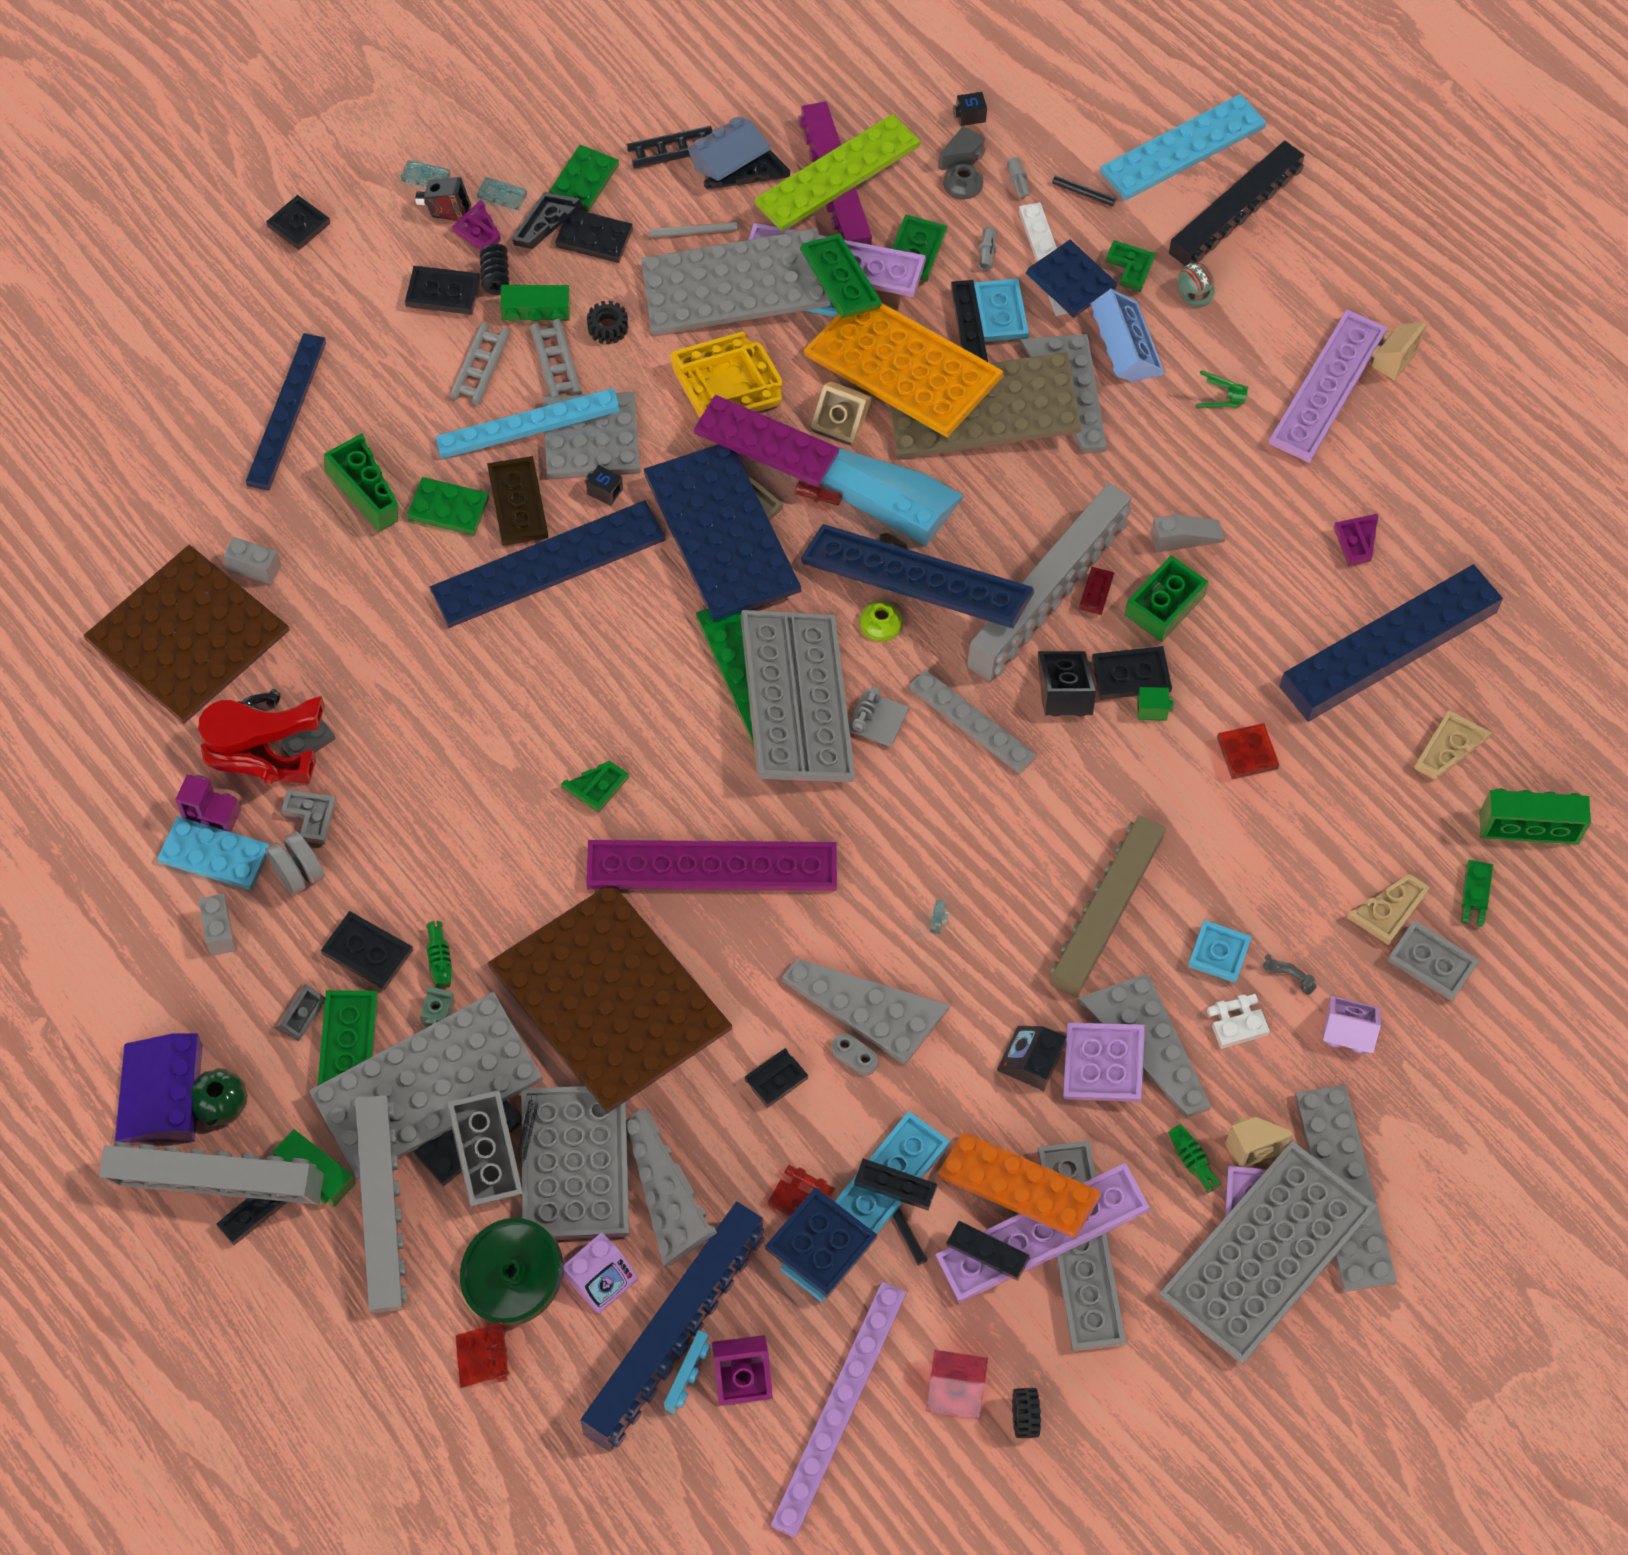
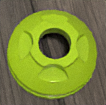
M876 601L863 609L859 624L861 631L866 637L877 642H885L898 636L902 629L903 619L900 610L895 605L886 601ZM879 610H884L889 616L884 620H880L875 617V613Z

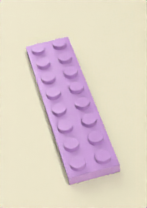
M754 223L748 240L797 231L786 229L781 232L778 227ZM818 235L819 239L826 237V236ZM844 240L874 290L909 297L915 296L926 262L925 255Z
M1346 310L1272 434L1269 444L1310 463L1371 360L1373 352L1385 336L1387 327L1350 310Z
M1124 1163L1083 1183L1099 1190L1101 1197L1076 1239L1021 1214L983 1232L1029 1254L1030 1259L1023 1271L1024 1273L1150 1212V1207L1127 1164ZM952 1248L935 1254L959 1304L1011 1279V1277Z

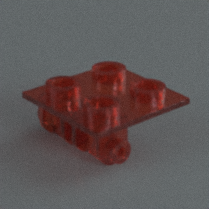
M503 1322L455 1335L460 1388L495 1378L497 1382L508 1380L507 1376L510 1375V1371L507 1365L506 1332L504 1331Z

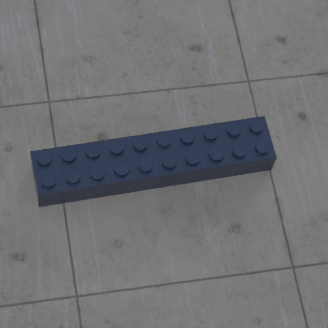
M1473 564L1285 671L1279 687L1307 722L1493 616L1498 612L1503 598Z
M736 1201L717 1227V1233L707 1241L580 1419L583 1435L608 1452L614 1446L618 1448L626 1437L624 1432L629 1424L634 1425L642 1414L641 1407L645 1402L650 1403L658 1391L656 1386L660 1380L665 1381L673 1370L672 1363L677 1357L679 1359L683 1357L689 1347L687 1344L692 1335L695 1337L698 1330H702L704 1326L702 1321L707 1314L712 1315L719 1305L717 1300L720 1295L728 1293L734 1283L732 1278L737 1271L742 1272L749 1262L747 1257L751 1251H757L763 1243V1218Z

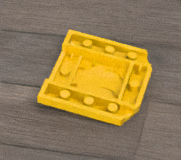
M743 331L672 351L670 354L673 371L699 418H701L715 394L755 412L781 404L782 378L764 347L757 341L753 343L747 339Z

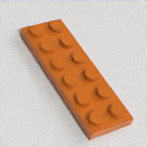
M965 1132L962 1133L938 1171L939 1178L1075 1239L1101 1197L1100 1191Z

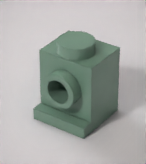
M428 986L427 995L420 1014L421 1023L425 1027H429L451 1015L455 1004L453 992Z

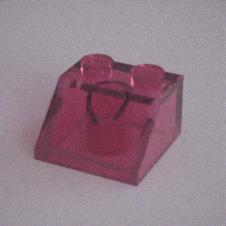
M934 1350L926 1412L980 1419L988 1358Z

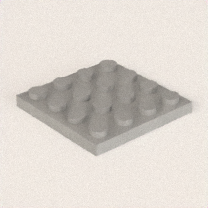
M616 393L620 412L546 431L547 479L587 477L589 472L594 471L598 465L618 475L640 473L635 393ZM585 395L543 397V407Z

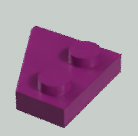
M482 200L476 203L452 226L454 233L479 250L490 244H498L501 241L500 233L494 226L490 214L488 215Z
M1378 514L1335 522L1333 528L1348 566L1371 562Z

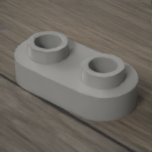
M840 1034L834 1038L832 1053L836 1059L862 1076L871 1075L876 1071L878 1057L873 1050L849 1034ZM842 1043L849 1044V1047L842 1048L840 1045ZM867 1057L870 1061L863 1063L861 1059Z

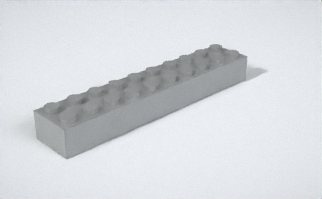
M1109 482L1021 583L1033 587L1034 594L1015 627L1012 629L989 621L971 641L967 664L969 669L989 682L995 676L999 677L1004 672L1006 663L1010 659L1014 660L1017 657L1023 643H1029L1034 635V630L1037 627L1041 628L1048 618L1047 615L1051 610L1053 612L1057 610L1065 594L1068 596L1073 591L1075 582L1085 577L1091 563H1097L1105 547L1109 548L1116 538L1115 535L1119 531L1123 532L1129 523L1127 517L1132 509L1130 507L1131 496Z

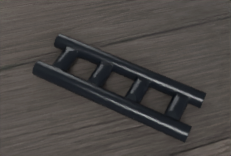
M710 125L627 143V151H635L638 158L632 160L633 169L691 157L686 140L696 137L704 138L712 133V127ZM678 142L680 150L667 153L665 144ZM656 146L659 154L646 157L644 149Z

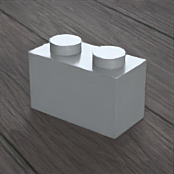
M233 537L223 555L228 571L269 585L272 584L281 567L277 551Z
M224 894L198 899L206 945L210 955L215 956L236 951L229 908Z

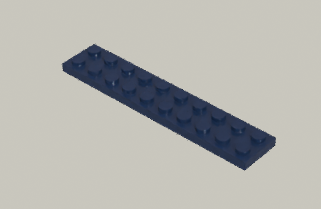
M646 500L429 586L430 592L448 627L451 628L665 541V535Z
M822 524L801 557L802 564L1012 629L1034 594V589L1031 586Z

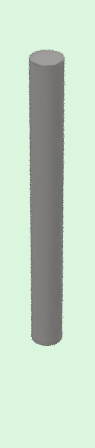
M737 222L649 229V238L738 231Z

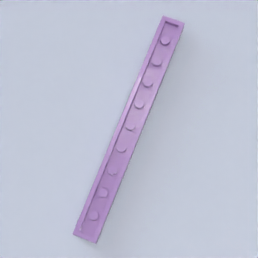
M885 1282L881 1283L773 1518L772 1528L793 1538L797 1537L905 1299V1291Z

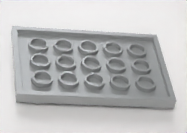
M585 1086L527 1088L522 1091V1129L531 1096L534 1101L529 1105L535 1101L538 1102L533 1130H531L532 1135L528 1139L530 1143L527 1157H525L524 1163L522 1159V1218L539 1224L550 1232L555 1240L595 1238L601 1232L606 1237L629 1236L626 1102L607 1114Z

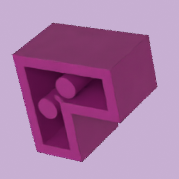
M187 774L175 799L182 818L228 832H232L241 811L238 799L229 793L219 794L214 792L210 780L201 775L192 776Z

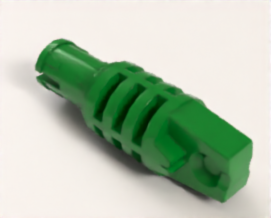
M431 921L426 925L429 943L426 947L429 971L435 988H449L452 977L449 944L444 940L442 922L437 921V927H435V921Z
M1182 1124L1171 1129L1168 1134L1174 1144L1176 1153L1188 1171L1193 1175L1196 1174L1207 1193L1214 1191L1208 1180L1217 1189L1221 1182L1218 1181L1208 1166L1210 1160L1197 1140L1192 1137Z

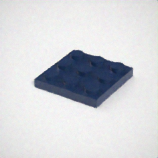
M1071 239L1030 266L1026 272L1037 285L1073 318L1090 307L1092 302L1109 289L1114 290L1118 284Z
M815 1187L765 1245V1250L828 1298L875 1242L878 1235Z

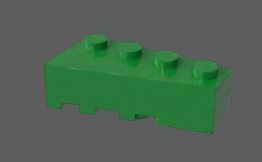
M363 433L324 453L325 473L379 532L398 522V503L387 481L384 480L379 465L376 464L373 453L365 442Z

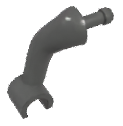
M1265 955L1266 962L1263 964L1265 971L1269 973H1287L1301 981L1299 988L1307 995H1310L1317 988L1312 975H1306L1291 963L1273 960L1271 955Z

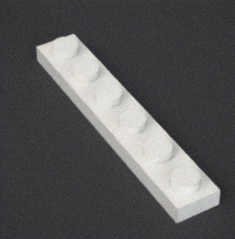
M1041 203L1019 206V214L1037 262L1057 249ZM1049 296L1055 316L1069 314Z

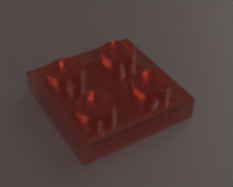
M1264 723L1218 733L1217 740L1231 779L1279 768L1280 764Z

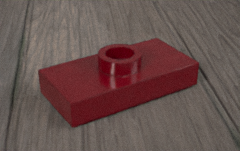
M1091 567L1080 602V610L1102 615L1114 572Z

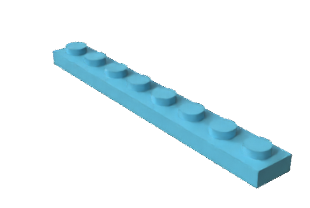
M611 388L437 435L436 440L441 459H446L620 412L615 389Z

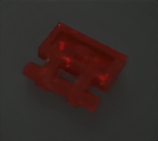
M788 1165L784 1174L793 1179L790 1184L780 1179L768 1200V1205L791 1216L809 1195L799 1189L801 1183L813 1189L815 1187L830 1198L834 1194L835 1188L828 1185L826 1180L822 1178L816 1179L807 1174V1170L801 1167L797 1169Z

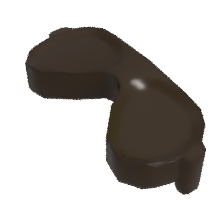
M880 534L879 541L888 544L893 543L895 546L908 549L906 543L891 534Z

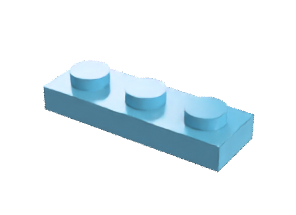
M698 1330L664 1402L665 1410L672 1414L676 1413L678 1407L683 1408L689 1394L686 1392L689 1383H695L700 1371L697 1366L701 1359H706L710 1351L711 1344H708L709 1337L707 1333Z

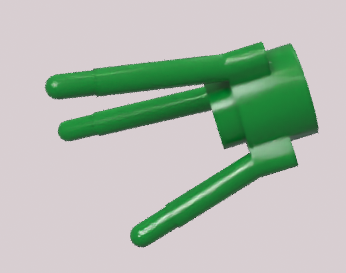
M1203 370L1200 371L1201 375L1207 377V382L1228 389L1226 398L1230 399V401L1198 403L1196 405L1198 408H1237L1238 403H1245L1248 392L1247 386L1233 383Z

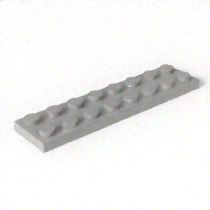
M1346 1085L1296 1092L1294 1098L1308 1153L1376 1206L1375 1211L1335 1256L1343 1292L1395 1285L1397 1280Z
M1090 1141L1038 1147L1040 1165L1081 1183L1096 1177ZM1104 1233L1056 1257L1072 1352L1125 1346L1126 1344L1107 1234Z

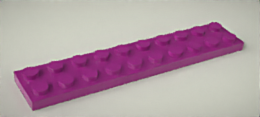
M588 840L586 886L587 889L616 887L617 889L837 891V842Z

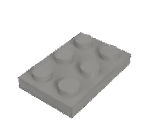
M1415 920L1387 959L1389 963L1450 1001H1453L1479 962L1477 958Z

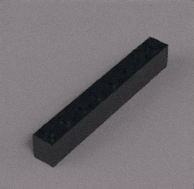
M1284 140L1172 238L1168 254L1185 266L1191 263H1199L1205 253L1209 250H1214L1222 238H1227L1237 225H1242L1246 221L1248 215L1252 212H1257L1265 200H1270L1280 187L1284 188L1292 176H1297L1302 171L1305 154Z

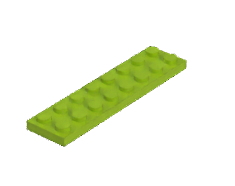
M891 114L756 197L755 205L783 232L919 148L920 140L894 114Z

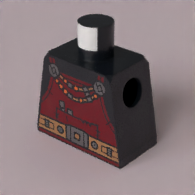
M461 177L432 179L428 181L425 192H416V204L427 205L431 216L434 218L458 221L471 209V202Z

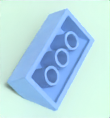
M1109 289L1091 303L1094 312L1093 317L1100 328V336L1105 341L1106 352L1114 365L1113 371L1119 378L1133 382L1162 376L1165 373L1137 301L1113 289Z

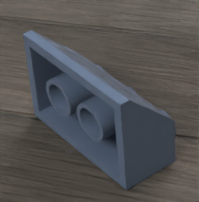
M735 117L723 127L714 129L708 136L697 139L693 145L688 147L695 170L719 181L771 150V148L752 121L743 117Z

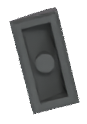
M307 984L300 986L274 1028L299 1041L324 1003L325 997Z

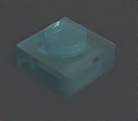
M936 899L931 920V933L940 934L941 926H947L949 911H945L946 901Z

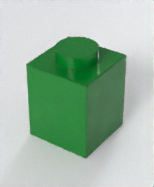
M1140 687L1137 696L1138 720L1167 721L1168 713L1173 711V697H1169V688Z

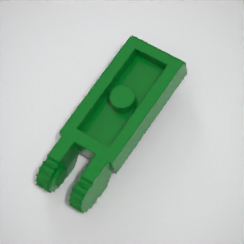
M1468 860L1461 903L1463 908L1461 923L1467 924L1470 920V910L1478 911L1477 926L1483 927L1489 903L1493 864Z

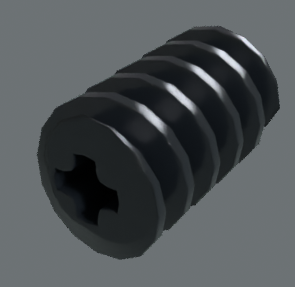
M502 244L487 245L482 248L479 255L481 286L486 293L491 295H501V285H510L508 250Z

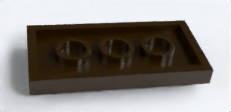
M533 456L487 463L502 546L549 538Z

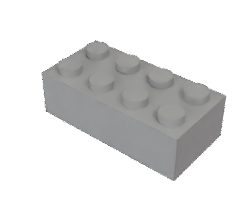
M500 1090L447 1102L469 1206L523 1194Z

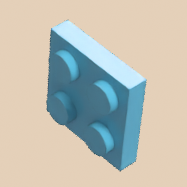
M1204 920L1188 967L1236 983L1252 936Z

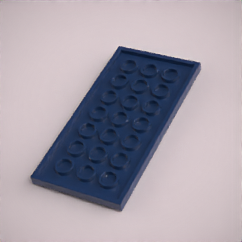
M718 444L644 468L647 482L713 622L741 613L742 610H750L801 592V585L735 451Z

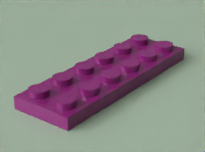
M716 394L694 427V434L818 488L839 454V447Z

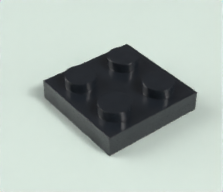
M296 195L269 218L266 223L268 228L300 250L330 224V218L302 197Z

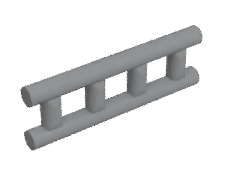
M553 320L552 328L540 330L538 324H532L530 329L550 397L559 396L560 392L572 390L573 395H581V387L561 320ZM556 336L558 345L545 348L543 339ZM561 354L564 363L550 366L548 357ZM567 372L569 381L556 384L553 375Z
M480 324L450 393L451 399L457 400L460 394L473 397L471 400L472 404L480 405L509 337L510 331L503 328L500 335L487 332L489 328L487 324ZM483 340L496 343L492 352L480 350ZM475 358L488 361L485 370L472 367ZM468 376L480 378L477 388L464 385Z

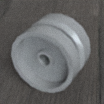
M297 831L284 838L286 849L277 842L265 849L267 858L274 871L293 896L305 889L304 878L314 884L325 877L314 852Z

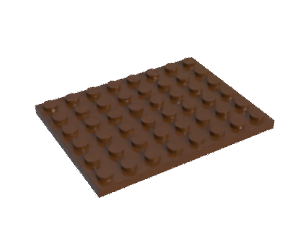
M616 887L600 889L488 962L492 972L607 1114L732 1030V1024Z

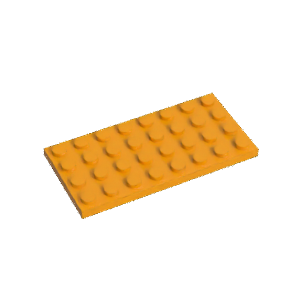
M883 303L880 309L841 319L840 315L837 314L804 349V355L947 438L1004 377L1003 370Z

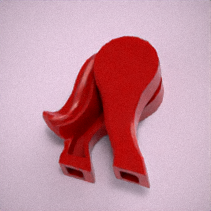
M322 696L306 700L294 708L279 712H265L253 709L233 700H220L210 704L203 710L198 724L203 744H201L203 762L218 771L243 773L259 777L264 780L266 785L277 781L310 784L316 763L313 750L303 751L295 756L285 758L272 752L267 743L284 739L301 731L318 730L325 708Z

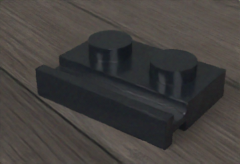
M786 1048L745 1076V1082L751 1086L753 1092L767 1108L808 1079V1074L795 1058L788 1053Z

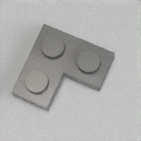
M287 789L281 812L284 816L304 819L300 835L306 842L325 845L337 801L334 796Z

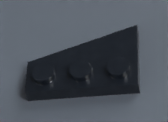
M544 192L511 240L514 246L533 249L583 206L581 200Z

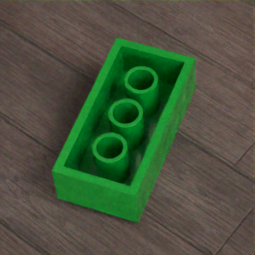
M1502 788L1490 790L1479 812L1480 836L1482 839L1579 845L1591 824L1590 797L1578 793H1570L1568 795L1556 794L1551 791L1535 793L1529 790L1507 791Z

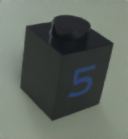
M983 92L957 95L956 105H953L954 117L959 119L960 126L986 122L987 105Z
M600 465L594 471H590L585 480L587 494L609 506L614 503L623 490L622 476Z

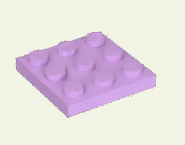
M1067 1023L1064 1099L1142 1102L1145 1025Z

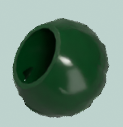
M222 1068L205 1071L198 1076L191 1088L190 1094L194 1116L210 1126H222L234 1122L245 1109L248 1096L243 1080L237 1074ZM223 1089V1093L218 1097L209 1096L213 1091Z

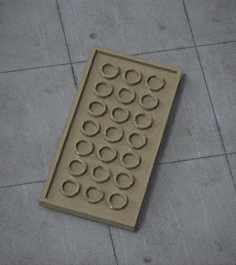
M1068 352L990 363L1003 370L1004 377L948 438L891 406L898 460L1081 433Z

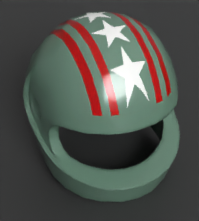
M1191 263L1186 265L1178 274L1177 285L1179 293L1186 304L1199 308L1211 302L1215 293L1214 278L1206 265ZM1210 291L1209 295L1203 300H1194L1188 295V293L1202 294Z

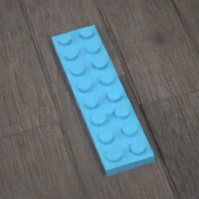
M1239 94L1102 165L1100 172L1126 201L1264 129L1266 121Z
M908 1111L869 1160L923 1178L950 1145V1140ZM855 1176L834 1202L878 1234L903 1202L855 1186ZM785 1264L781 1266L780 1271L820 1302L823 1303L827 1298Z

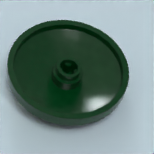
M524 1218L502 1219L481 1230L467 1247L460 1267V1286L469 1307L483 1319L503 1326L523 1324L539 1316L556 1297L563 1278V1257L557 1241L545 1228Z

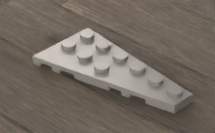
M1088 334L1020 339V345L1029 357L1068 352L1081 425V433L1072 435L1083 454L1106 452L1107 446Z
M796 959L782 976V982L903 1065L908 1063L950 1008V1005L800 959Z
M1148 973L1078 998L1079 1004L1083 1008L1086 1007L1097 1023L1145 1025L1143 1070L1147 1073V1077L1164 1091L1165 1096L1185 1118L1210 1110L1211 1105Z
M640 1109L626 1120L627 1131L630 1136L633 1154L636 1159L663 1266L673 1265L717 1232L714 1226H709L705 1220L707 1214L704 1208L698 1207L695 1202V1192L678 1163L672 1161L670 1157L672 1151L668 1145L662 1143L660 1139L661 1132L649 1110Z

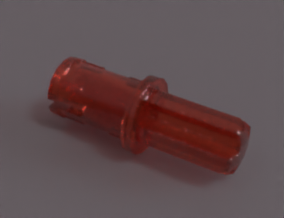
M799 480L796 485L795 495L813 499L816 503L823 501L837 506L841 503V493L824 489L821 484L818 488Z

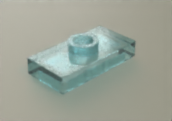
M408 160L402 172L401 181L427 187L428 181L432 179L449 178L450 169Z
M485 177L477 192V196L480 199L515 210H519L527 195L526 189L489 177Z

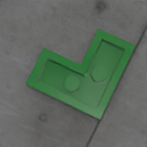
M1113 240L1106 257V262L1126 268L1121 278L1120 286L1141 292L1156 253Z

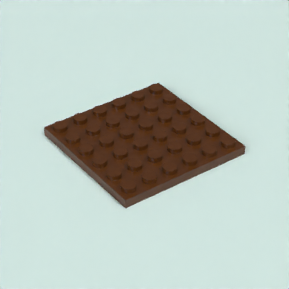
M189 544L86 632L84 638L185 724L290 630L286 623Z

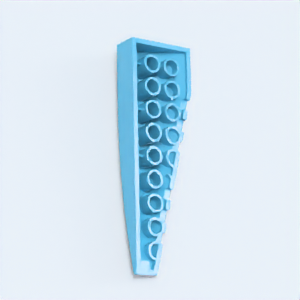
M839 448L838 456L819 486L924 546L929 544L963 499L961 493L925 473Z

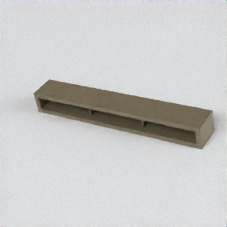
M1140 815L1135 823L1130 822L1125 832L1127 836L1125 842L1120 841L1114 852L1117 857L1114 862H1108L1103 873L1106 875L1103 882L1100 880L1097 882L1093 891L1095 895L1093 901L1088 900L1082 911V914H1084L1082 921L1077 920L1071 931V934L1074 936L1070 942L1065 941L1060 951V954L1063 955L1059 962L1055 960L1049 971V974L1052 975L1050 985L1078 998L1162 842L1166 830L1165 827Z

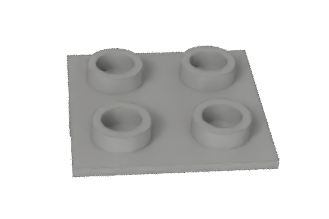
M872 687L868 691L864 690L849 722V731L892 747L909 707L881 697L880 690L876 687Z

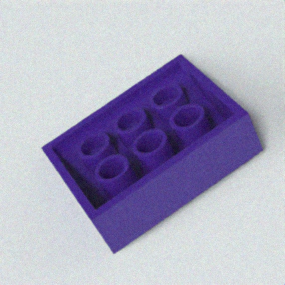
M171 1033L124 1044L115 1142H195L197 1118L193 1114L192 1097L190 1094L191 1088L201 1072L203 1045L198 1033Z

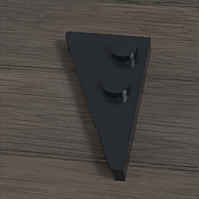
M769 150L719 181L711 177L704 180V187L708 190L790 177L791 170Z

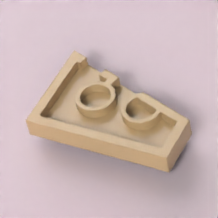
M1448 710L1418 759L1414 769L1436 780L1489 739L1492 733Z
M1408 874L1386 888L1377 897L1371 898L1357 910L1354 909L1348 913L1347 918L1390 945L1429 892L1430 887L1411 874Z

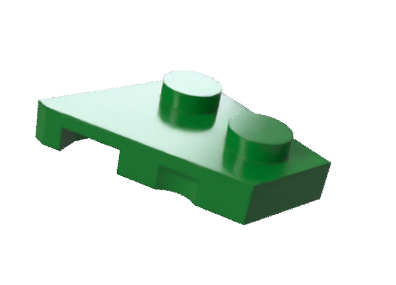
M607 761L598 765L595 769L582 772L578 778L568 781V779L564 780L561 783V788L599 813L629 779V773L611 761Z

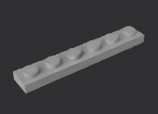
M924 670L909 685L911 692L1018 774H1021L1035 760L1036 754L927 670Z

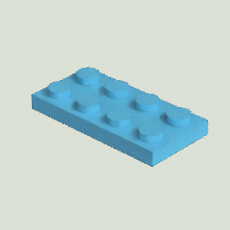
M177 816L157 859L161 864L252 891L267 858L265 849L270 844Z

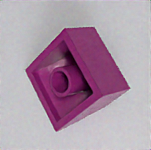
M765 1335L712 1342L719 1406L773 1399L769 1354Z

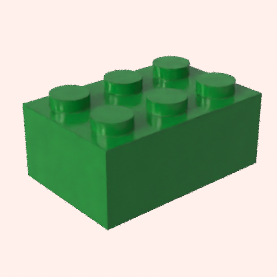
M1170 555L1127 601L1124 616L1163 642L1205 597L1209 581Z

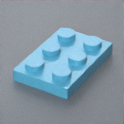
M1019 280L974 282L984 341L995 342L1028 338L1029 332Z

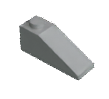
M1183 515L1154 518L1151 529V537L1156 553L1222 543L1225 540L1219 520Z

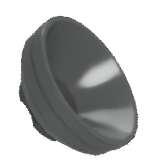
M956 164L946 171L943 185L946 192L952 197L963 200L971 199L981 192L983 176L973 165ZM960 171H968L970 176L963 178L958 173Z

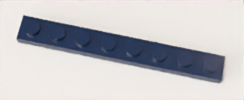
M303 333L247 476V486L270 490L326 345L325 337Z

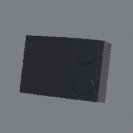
M1038 651L1041 697L1045 715L1054 717L1061 715H1075L1079 717L1093 715L1096 689L1086 652Z

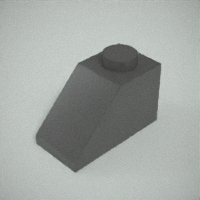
M962 126L939 154L938 168L946 170L953 165L962 163L973 165L985 153V137Z

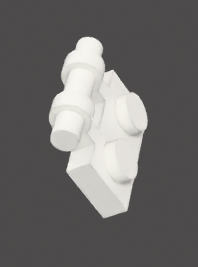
M1245 994L1239 995L1235 1000L1228 1002L1222 1000L1216 1002L1213 1006L1207 1007L1209 1017L1219 1016L1220 1021L1213 1022L1212 1028L1221 1049L1269 1035L1270 1030L1262 1010L1259 1009L1251 1012L1249 1007L1258 1003L1255 994L1249 996ZM1240 1010L1241 1015L1230 1018L1228 1012Z

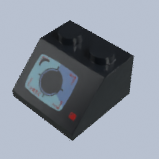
M1017 1026L997 1071L1044 1091L1064 1050L1067 1036L1044 1026Z

